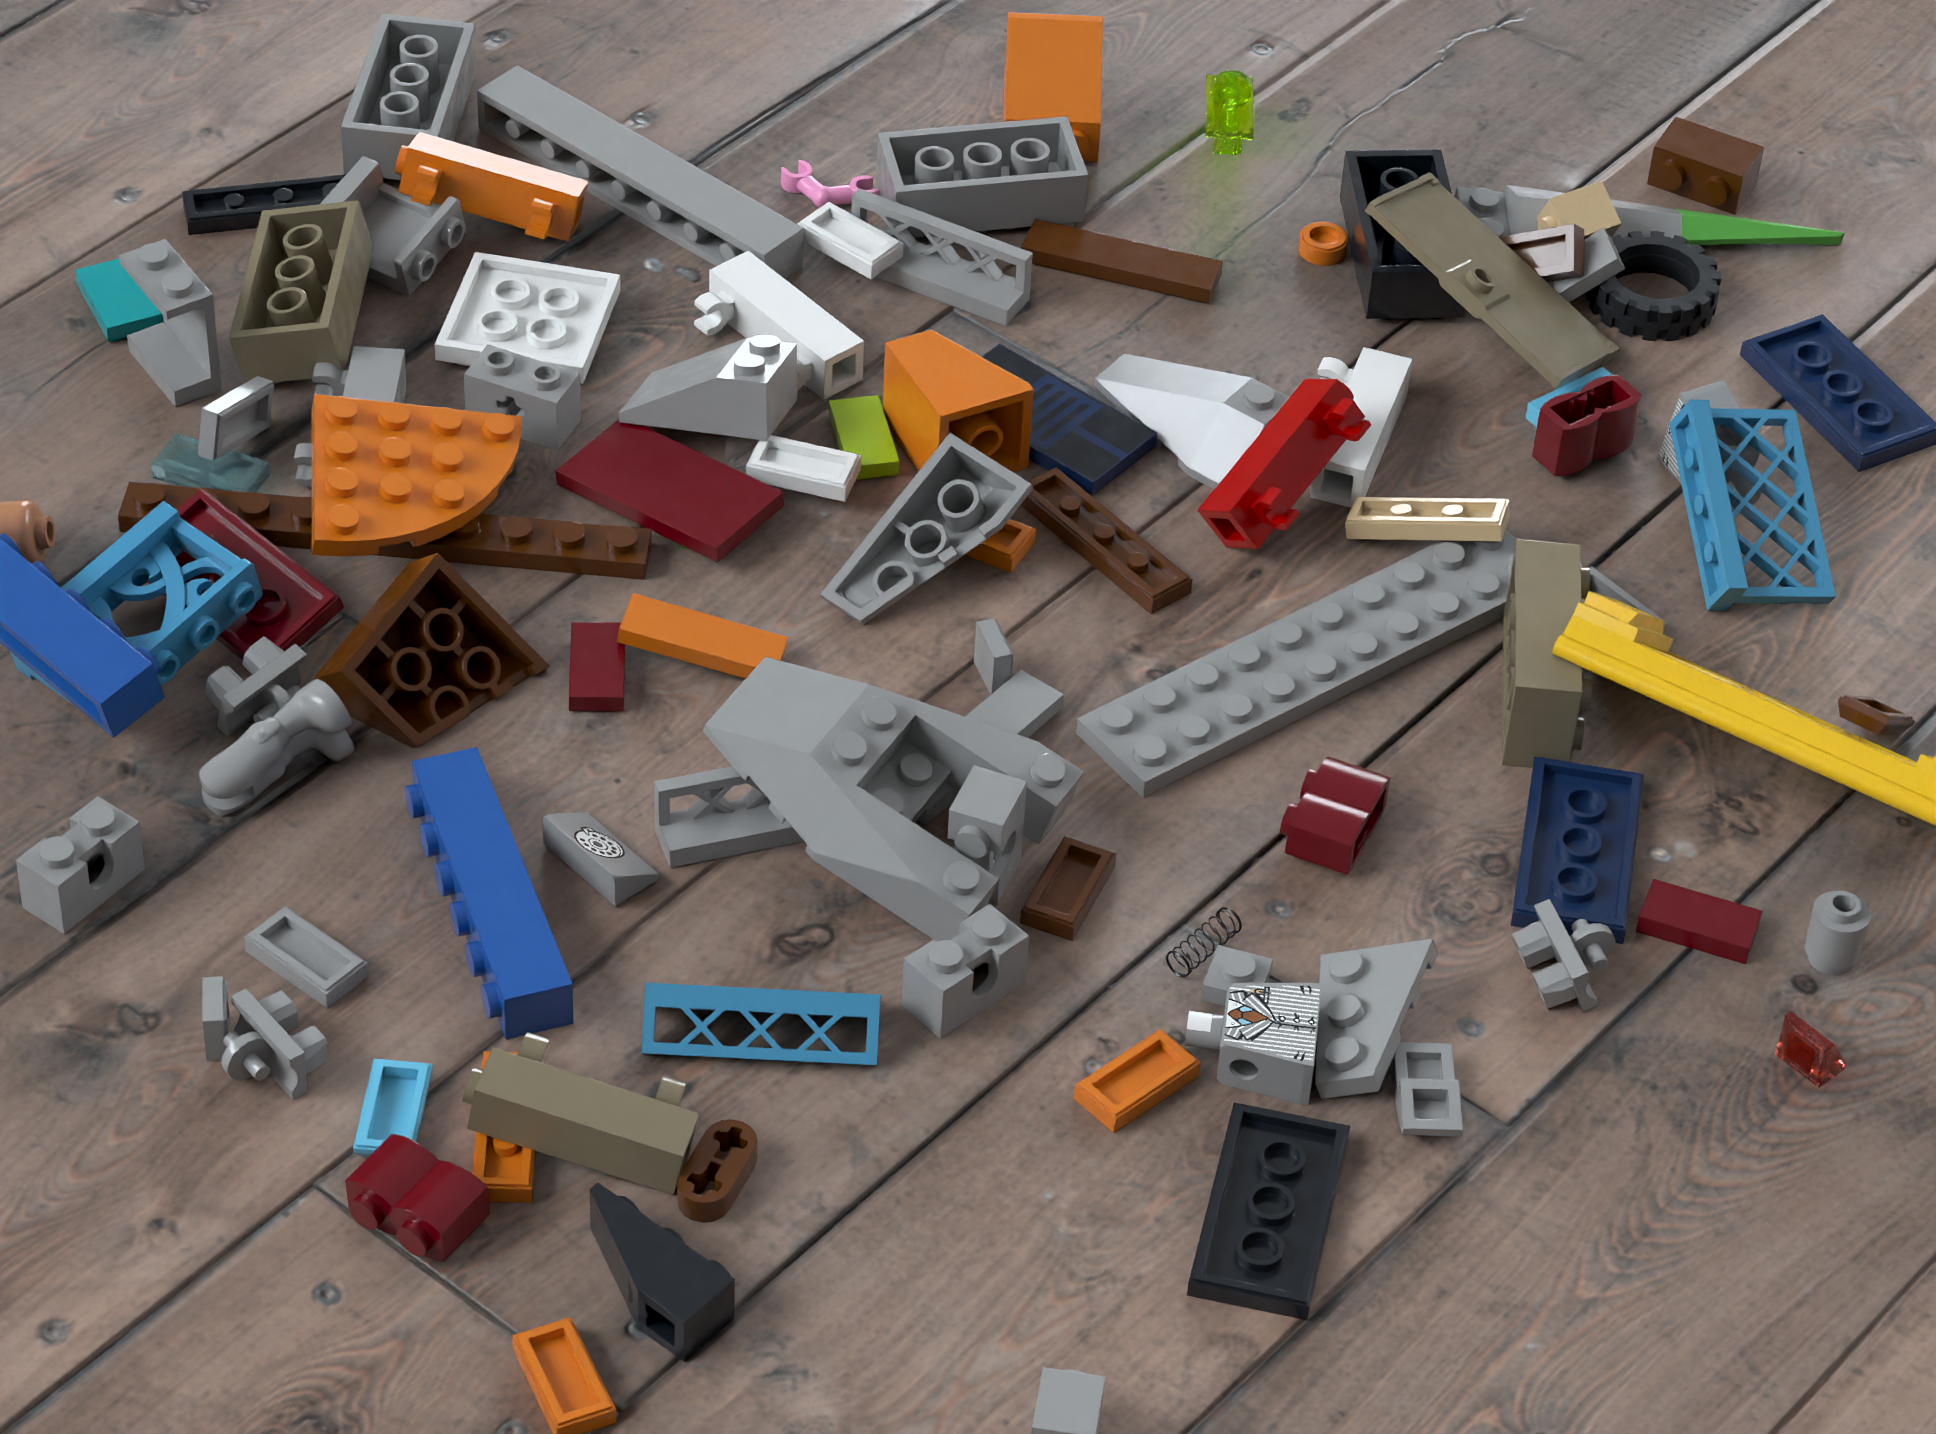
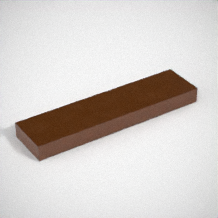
M1034 219L1021 246V249L1033 253L1032 264L1203 303L1210 302L1222 274L1223 261L1039 219Z
M1057 467L1028 481L1032 484L1033 490L1022 502L1021 506L1150 614L1191 593L1193 579Z

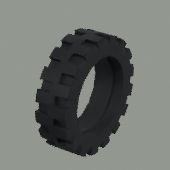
M1641 231L1628 232V236L1623 238L1620 235L1612 237V240L1625 269L1586 292V299L1590 300L1589 308L1594 315L1600 314L1602 316L1601 322L1609 328L1616 326L1620 328L1619 333L1629 337L1636 334L1643 336L1642 340L1656 341V338L1675 341L1679 340L1680 335L1693 336L1698 333L1700 326L1706 328L1710 324L1712 315L1716 311L1721 284V272L1716 271L1718 264L1712 256L1706 257V250L1697 244L1691 246L1687 244V239L1681 236L1666 237L1664 236L1665 232L1651 231V235H1642ZM1634 273H1656L1676 280L1685 286L1689 293L1671 299L1649 298L1633 293L1622 286L1618 279Z

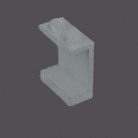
M166 239L146 244L141 248L119 255L120 265L163 314L164 322L127 335L129 352L175 407L221 391L214 299L211 291Z

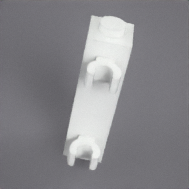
M746 251L709 270V292L700 295L694 301L695 306L706 314L694 321V325L708 336L716 334L728 323L745 338H752L757 335H773L778 337L781 342L797 343V391L804 384L823 400L863 380L864 340L750 251Z
M1363 347L1354 370L1349 369L1339 359L1324 357L1322 359L1317 374L1331 379H1338L1352 391L1354 395L1353 400L1365 415L1363 420H1369L1372 425L1359 441L1346 440L1311 483V498L1352 507L1355 498L1365 497L1407 398L1412 365L1411 358Z

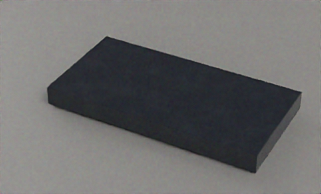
M1236 1102L1233 1103L1188 1282L1187 1296L1308 1320L1349 1139V1125Z

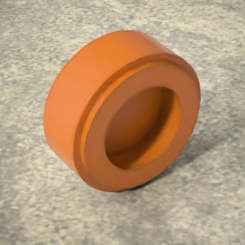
M1330 222L1308 224L1300 232L1299 254L1303 259L1312 264L1322 266L1337 264L1346 256L1348 235L1344 229Z

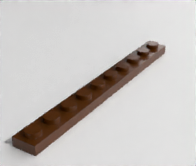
M129 481L118 514L119 531H129L163 501L177 510L200 488ZM200 487L275 546L312 549V497ZM481 513L463 527L439 539L413 547L409 541L380 546L378 554L375 555L421 559L439 553L447 562L645 580L652 546V529Z

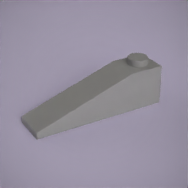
M949 433L820 594L822 599L864 625L1001 530L1033 490L1032 484Z

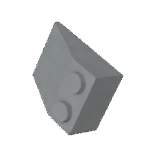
M757 335L652 372L620 410L619 422L767 441L797 401V343L781 342L778 337L773 335Z

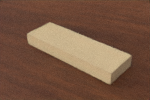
M1357 497L1354 499L1345 522L1346 538L1502 541L1510 518L1509 500Z

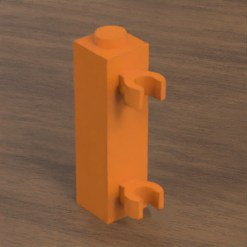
M421 132L417 134L409 146L402 145L395 165V174L402 175L398 192L411 196L410 201L426 206H431L433 203L442 205L451 196L460 200L461 209L464 212L526 229V235L543 240L547 236L567 242L570 240L579 226L589 182Z

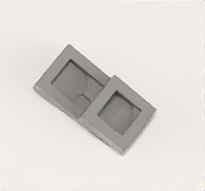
M1400 1042L1392 1059L1396 1108L1402 1135L1461 1136L1463 1126L1459 1080H1455L1452 1043Z

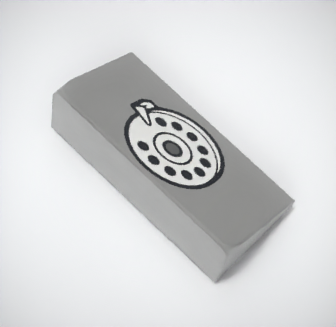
M588 812L555 813L543 817V844L614 906H617L659 880V874Z

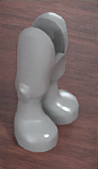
M319 679L311 681L298 690L292 699L273 718L269 717L264 721L254 723L235 743L207 762L199 772L204 804L218 816L230 814L246 806L285 773L286 766L294 757L311 748L316 749L332 761H341L354 753L353 742L345 730L352 724L351 717L333 689Z

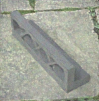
M860 188L853 194L852 215L867 223V210L879 214L889 228L874 227L904 243L903 257L875 277L1007 326L1030 300L1032 252ZM912 226L922 230L932 244L925 245L917 242L907 228ZM955 242L965 246L975 260L970 262L960 258L950 244ZM1001 259L1016 265V278L1003 274L994 260Z
M733 766L654 781L655 832L670 868L805 841L787 820L781 824L768 808L770 805L769 799L751 778L745 782ZM749 784L753 787L741 799L728 801L723 798L733 786ZM690 794L699 797L689 809L670 812V798Z

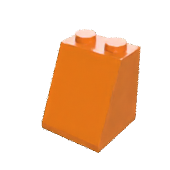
M1008 12L1003 122L1067 116L1083 161L1098 162L1103 16Z
M932 329L885 343L883 410L891 435L918 471L949 433L1013 473L1028 468L1034 389L1028 382Z

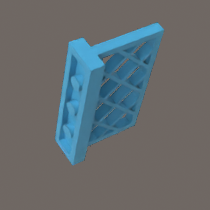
M1690 399L1672 419L1669 426L1707 611H1727L1734 603H1830L1836 597L1796 410L1711 408L1709 400ZM1715 425H1727L1743 438L1734 451L1717 438ZM1762 426H1782L1786 444L1782 451H1779L1758 433ZM1748 443L1772 462L1763 474L1739 456ZM1729 466L1753 485L1744 498L1726 483L1724 472ZM1776 467L1794 481L1796 492L1791 498L1767 479ZM1757 490L1761 491L1782 509L1773 521L1748 502ZM1739 513L1763 532L1754 544L1750 543L1736 531L1734 519ZM1786 514L1790 515L1804 528L1806 539L1801 545L1777 526ZM1767 537L1771 538L1791 555V558L1783 568L1779 567L1758 549ZM1749 560L1773 579L1768 587H1748L1744 566ZM1796 561L1800 562L1814 574L1816 587H1804L1787 573Z

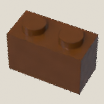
M1675 117L1654 145L1647 184L1736 215L1757 185L1764 147Z

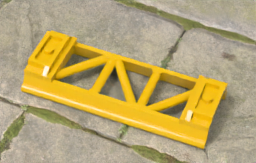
M1589 591L1584 603L1578 602L1565 631L1554 644L1552 654L1936 826V755L1932 757L1920 754L1916 762L1669 652L1674 639L1663 634L1664 620L1619 600Z

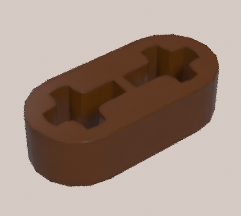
M729 1119L714 1123L705 1131L677 1180L678 1207L685 1217L702 1223L713 1222L724 1217L730 1210L757 1162V1137L751 1126L742 1121ZM731 1146L738 1147L731 1149L725 1160L720 1159V1151L727 1152ZM710 1181L715 1182V1191L707 1190L703 1196L695 1194L704 1192Z

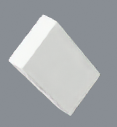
M827 202L797 223L804 228L803 242L869 279H873L903 257L904 243L830 202Z
M770 435L767 441H758L746 465V475L768 485L846 502L861 470V455Z

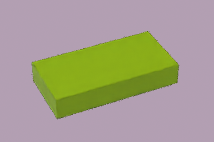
M879 395L829 400L828 415L839 450L861 455V470L856 480L899 475L900 461Z

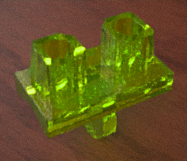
M1226 70L1216 76L1206 74L1205 137L1213 138V153L1239 155L1242 150V140H1253L1254 135L1253 77H1248L1241 71Z

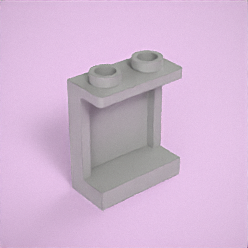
M362 156L320 204L359 200L374 245L367 278L410 296L423 281L431 277L436 265L450 249L458 246L463 239L466 226L460 200L449 196L440 207L433 204L426 206L410 201L411 196L399 193V189L384 183L378 162Z

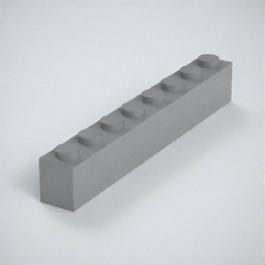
M518 65L477 90L478 129L549 170L589 181L587 186L588 193L714 266H718L746 251H750L784 279L803 267V227Z

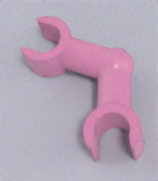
M799 160L798 174H793L786 168L781 167V187L790 193L804 194L817 208L822 207L827 202L836 206L852 204V196L859 188L879 195V189H873L872 176L861 175L853 178L850 185L827 187L812 177V166L806 161Z

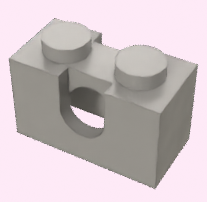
M973 765L949 809L947 838L954 840L955 846L953 849L999 878L988 902L998 905L1021 862L1027 781Z
M99 796L69 818L71 829L65 834L48 839L43 838L16 860L23 909L63 934L67 933L145 870L140 821ZM103 856L105 866L102 873L95 881L89 883L87 868Z
M988 904L960 922L959 935L952 940H932L904 958L901 1006L940 1039L1026 983L1029 935L995 907ZM987 963L989 974L986 980L977 989L972 991L973 971Z

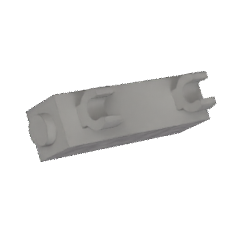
M353 346L348 371L342 370L332 363H317L314 367L312 382L327 383L329 385H316L315 394L404 404L407 390L405 349ZM312 443L297 444L294 463L308 464L310 466L298 465L295 484L312 487Z

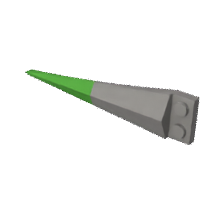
M1506 185L1504 192L1492 191L1487 188L1471 189L1457 187L1454 197L1496 236L1502 237L1538 230L1537 216L1548 200L1564 193ZM1611 200L1622 223L1612 237L1620 235L1622 238L1627 237L1628 232L1641 231L1642 235H1651V231L1665 232L1664 236L1666 237L1681 236L1687 239V244L1691 246L1695 244L1839 245L1845 234L1838 231Z

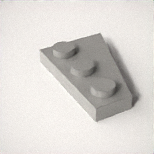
M1433 939L1320 955L1319 983L1322 984L1317 1031L1315 1084L1321 1099L1379 1091L1401 1041L1399 1032L1408 1008L1414 1009L1421 995L1419 983L1425 969H1432L1438 956Z

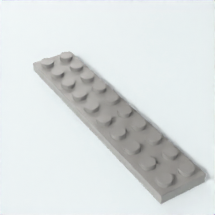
M1505 530L1502 541L1441 540L1077 718L1076 734L1144 798L1503 618L1516 538Z

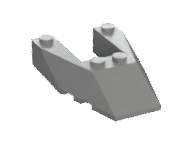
M765 657L710 718L703 729L704 734L745 782L751 778L769 799L770 805L768 808L781 824L787 820L807 844L805 852L811 859L936 941H950L958 936L960 922L987 906L999 879L915 824V821L943 787L948 784L959 792L973 765L1027 781L1023 834L1040 844L1068 809L1084 773L1083 770L1036 740L866 683Z

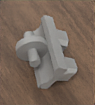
M263 637L250 646L244 654L242 665L253 674L246 680L239 677L229 666H222L212 673L207 679L204 693L219 710L217 727L228 737L252 719L256 723L264 721L269 717L273 718L292 699L295 693L301 689L298 687L301 682L298 665L306 660L307 654L296 644L283 651L266 637Z
M1550 899L1534 905L1539 921L1513 933L1512 936L1517 951L1527 969L1553 957L1557 961V963L1532 973L1535 985L1546 1008L1548 1009L1575 998L1583 1012L1599 1006L1597 998L1588 983L1590 976L1585 966L1591 965L1594 971L1604 970L1608 966L1609 961L1606 957L1612 953L1615 947V937L1611 930L1604 924H1589L1586 919H1579L1572 924L1573 933L1569 936Z
M246 988L232 995L231 1002L240 1012L234 1031L228 1033L223 1039V1043L227 1047L221 1061L223 1070L234 1080H244L253 1076L257 1081H261L270 1074L292 1100L307 1093V1074L329 1061L326 1037L315 1025L309 1026L292 1036L288 1035L287 1031L299 1025L298 1011L293 1001L283 990L259 1001Z

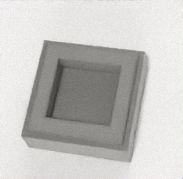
M994 618L976 622L974 663L991 695L1012 677L1014 655L998 622Z
M223 976L202 977V1023L206 1061L222 1060V1056L227 1048L223 1043V1039L230 1033V1011L227 980H224Z

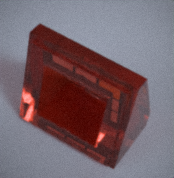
M1792 1011L1785 1015L1776 1055L1820 1088L1842 1072L1846 1063L1834 1043Z

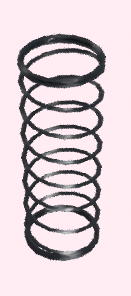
M1220 908L1216 912V917L1211 916L1209 923L1204 922L1202 924V929H1196L1194 935H1188L1187 941H1181L1180 947H1174L1173 951L1167 953L1166 962L1170 970L1177 976L1187 977L1192 972V969H1196L1200 963H1203L1207 957L1214 953L1216 950L1214 943L1223 945L1242 929L1239 916L1230 908ZM1222 910H1228L1236 917L1239 922V930L1236 931L1233 919ZM1220 912L1225 913L1232 920L1234 931L1227 928L1222 922ZM1211 918L1217 919L1218 923L1227 931V937L1221 936L1218 930L1210 924ZM1204 924L1210 925L1213 932L1220 937V943L1214 942L1210 935L1203 930ZM1197 930L1203 931L1206 938L1212 942L1213 949L1205 947L1201 939L1196 936ZM1228 932L1234 933V934L1229 937ZM1190 936H1194L1198 943L1205 948L1206 956L1199 954L1196 948L1189 942ZM1221 937L1226 938L1227 940L1224 943H1222ZM1183 942L1188 943L1190 948L1198 955V962L1192 960L1188 953L1182 949L1181 944ZM1176 948L1181 949L1185 957H1187L1190 960L1191 968L1187 959L1181 953L1174 951ZM1207 950H1211L1212 953L1207 955ZM1173 953L1177 962L1188 969L1187 974H1181L1171 966L1168 959L1169 954ZM1175 954L1185 961L1187 967L1178 961ZM1199 955L1205 957V959L1200 961ZM1192 961L1198 963V965L1193 967Z

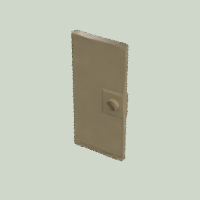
M1430 172L1419 177L1417 180L1377 197L1365 209L1368 215L1372 216L1439 279V283L1445 291L1473 317L1481 318L1548 380L1555 389H1559L1591 370L1617 358L1621 350L1620 347L1604 336L1442 186L1440 181Z

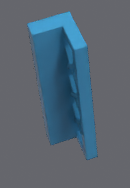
M645 983L641 1053L877 1065L881 994ZM656 1008L682 1009L697 1027L680 1043L655 1042ZM692 1010H712L714 1012L702 1022ZM724 1011L741 1012L756 1029L739 1046H723L707 1028ZM750 1012L771 1013L773 1015L760 1025ZM783 1014L800 1015L815 1032L797 1049H782L766 1031ZM808 1015L831 1016L832 1018L819 1028ZM842 1017L868 1018L866 1053L841 1052L826 1036L825 1032ZM703 1032L713 1045L689 1043ZM762 1035L772 1048L748 1046ZM818 1038H821L831 1051L806 1049Z

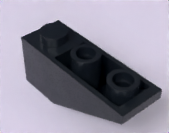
M599 1182L590 1188V1229L637 1328L685 1362L734 1319L735 1279L722 1264L715 1260H707L686 1245L684 1240L674 1230L666 1227L662 1228L642 1214L638 1207L627 1197L617 1196Z

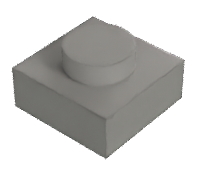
M1217 945L1202 985L1201 1000L1225 1006L1227 987L1231 984L1268 983L1271 976L1273 959Z

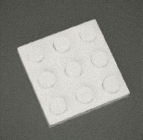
M475 252L435 342V360L471 366L488 344L580 373V383L583 384L620 293V275Z

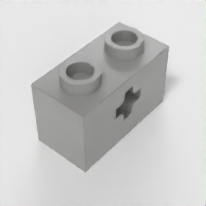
M488 344L464 373L465 410L522 416L521 439L558 451L581 421L580 373Z

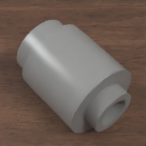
M1829 891L1820 895L1815 900L1804 948L1810 964L1816 970L1829 975H1839L1847 972L1859 961L1871 918L1870 909L1865 901L1846 891Z

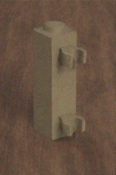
M528 1032L523 1039L518 1055L493 1047L484 1069L473 1067L462 1099L463 1102L472 1104L467 1129L674 1195L679 1174L685 1166L691 1151L700 1114L681 1107L682 1103L680 1101L686 1087L685 1082L663 1076L655 1099L545 1064L546 1059H543L550 1039Z

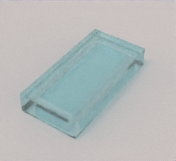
M178 433L173 436L151 463L152 478L176 486L257 492L270 476L269 462L232 450L214 461L198 456L199 440Z

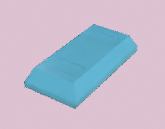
M373 1059L353 1153L368 1158L391 1134L401 1135L417 1142L433 1064Z

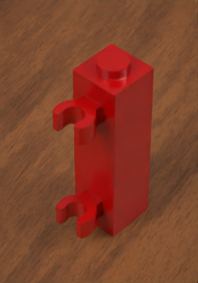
M1304 379L1198 508L1197 511L1225 547L1259 549L1274 529L1287 530L1300 514L1297 509H1291L1292 506L1346 440L1359 441L1372 424L1369 420H1363L1365 415L1353 400L1354 395L1352 391L1338 379Z

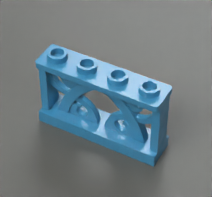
M164 501L61 587L65 592L69 589L75 590L85 600L91 613L99 620L107 617L112 622L114 620L111 612L125 600L135 602L146 601L166 593V611L160 630L125 638L126 642L134 649L142 646L156 659L161 668V672L157 675L160 685L169 682L180 668L202 649L209 647L217 636L236 619L248 613L263 595L253 563L245 558L240 559L181 519L178 510ZM184 551L196 559L180 568L175 557ZM216 573L221 576L213 585L210 580L203 578L194 579L185 584L187 580L200 574ZM149 581V585L142 586ZM207 589L202 595H200L201 591ZM11 652L19 672L31 680L36 678L70 702Z

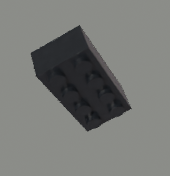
M1441 149L1345 150L1340 201L1366 319H1442L1464 317L1465 308L1441 287L1439 279L1372 216L1365 212L1370 202L1377 197L1417 180L1429 172L1452 194Z

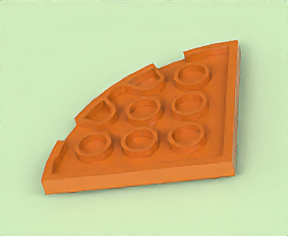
M314 394L311 409L312 555L338 557L378 554L380 546L409 541L413 547L439 539L463 527L481 514L495 500L498 489L508 475L511 474L522 435V416Z

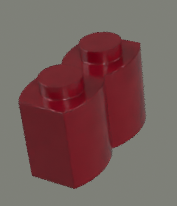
M1609 375L1590 381L1580 392L1565 393L1551 398L1540 408L1532 457L1554 476H1566L1585 469L1594 459L1608 458L1622 453L1633 442L1642 394L1620 375Z
M1329 756L1325 758L1318 770L1310 768L1302 784L1299 804L1291 802L1281 822L1280 834L1287 836L1285 853L1348 875L1357 863L1367 839L1372 835L1384 812L1390 777Z
M391 1134L345 1180L348 1207L353 1218L367 1229L374 1230L377 1228L385 1233L397 1235L401 1245L408 1252L418 1257L426 1256L433 1260L445 1262L490 1215L488 1187L480 1179L454 1163L438 1160L430 1151L417 1142L397 1134Z

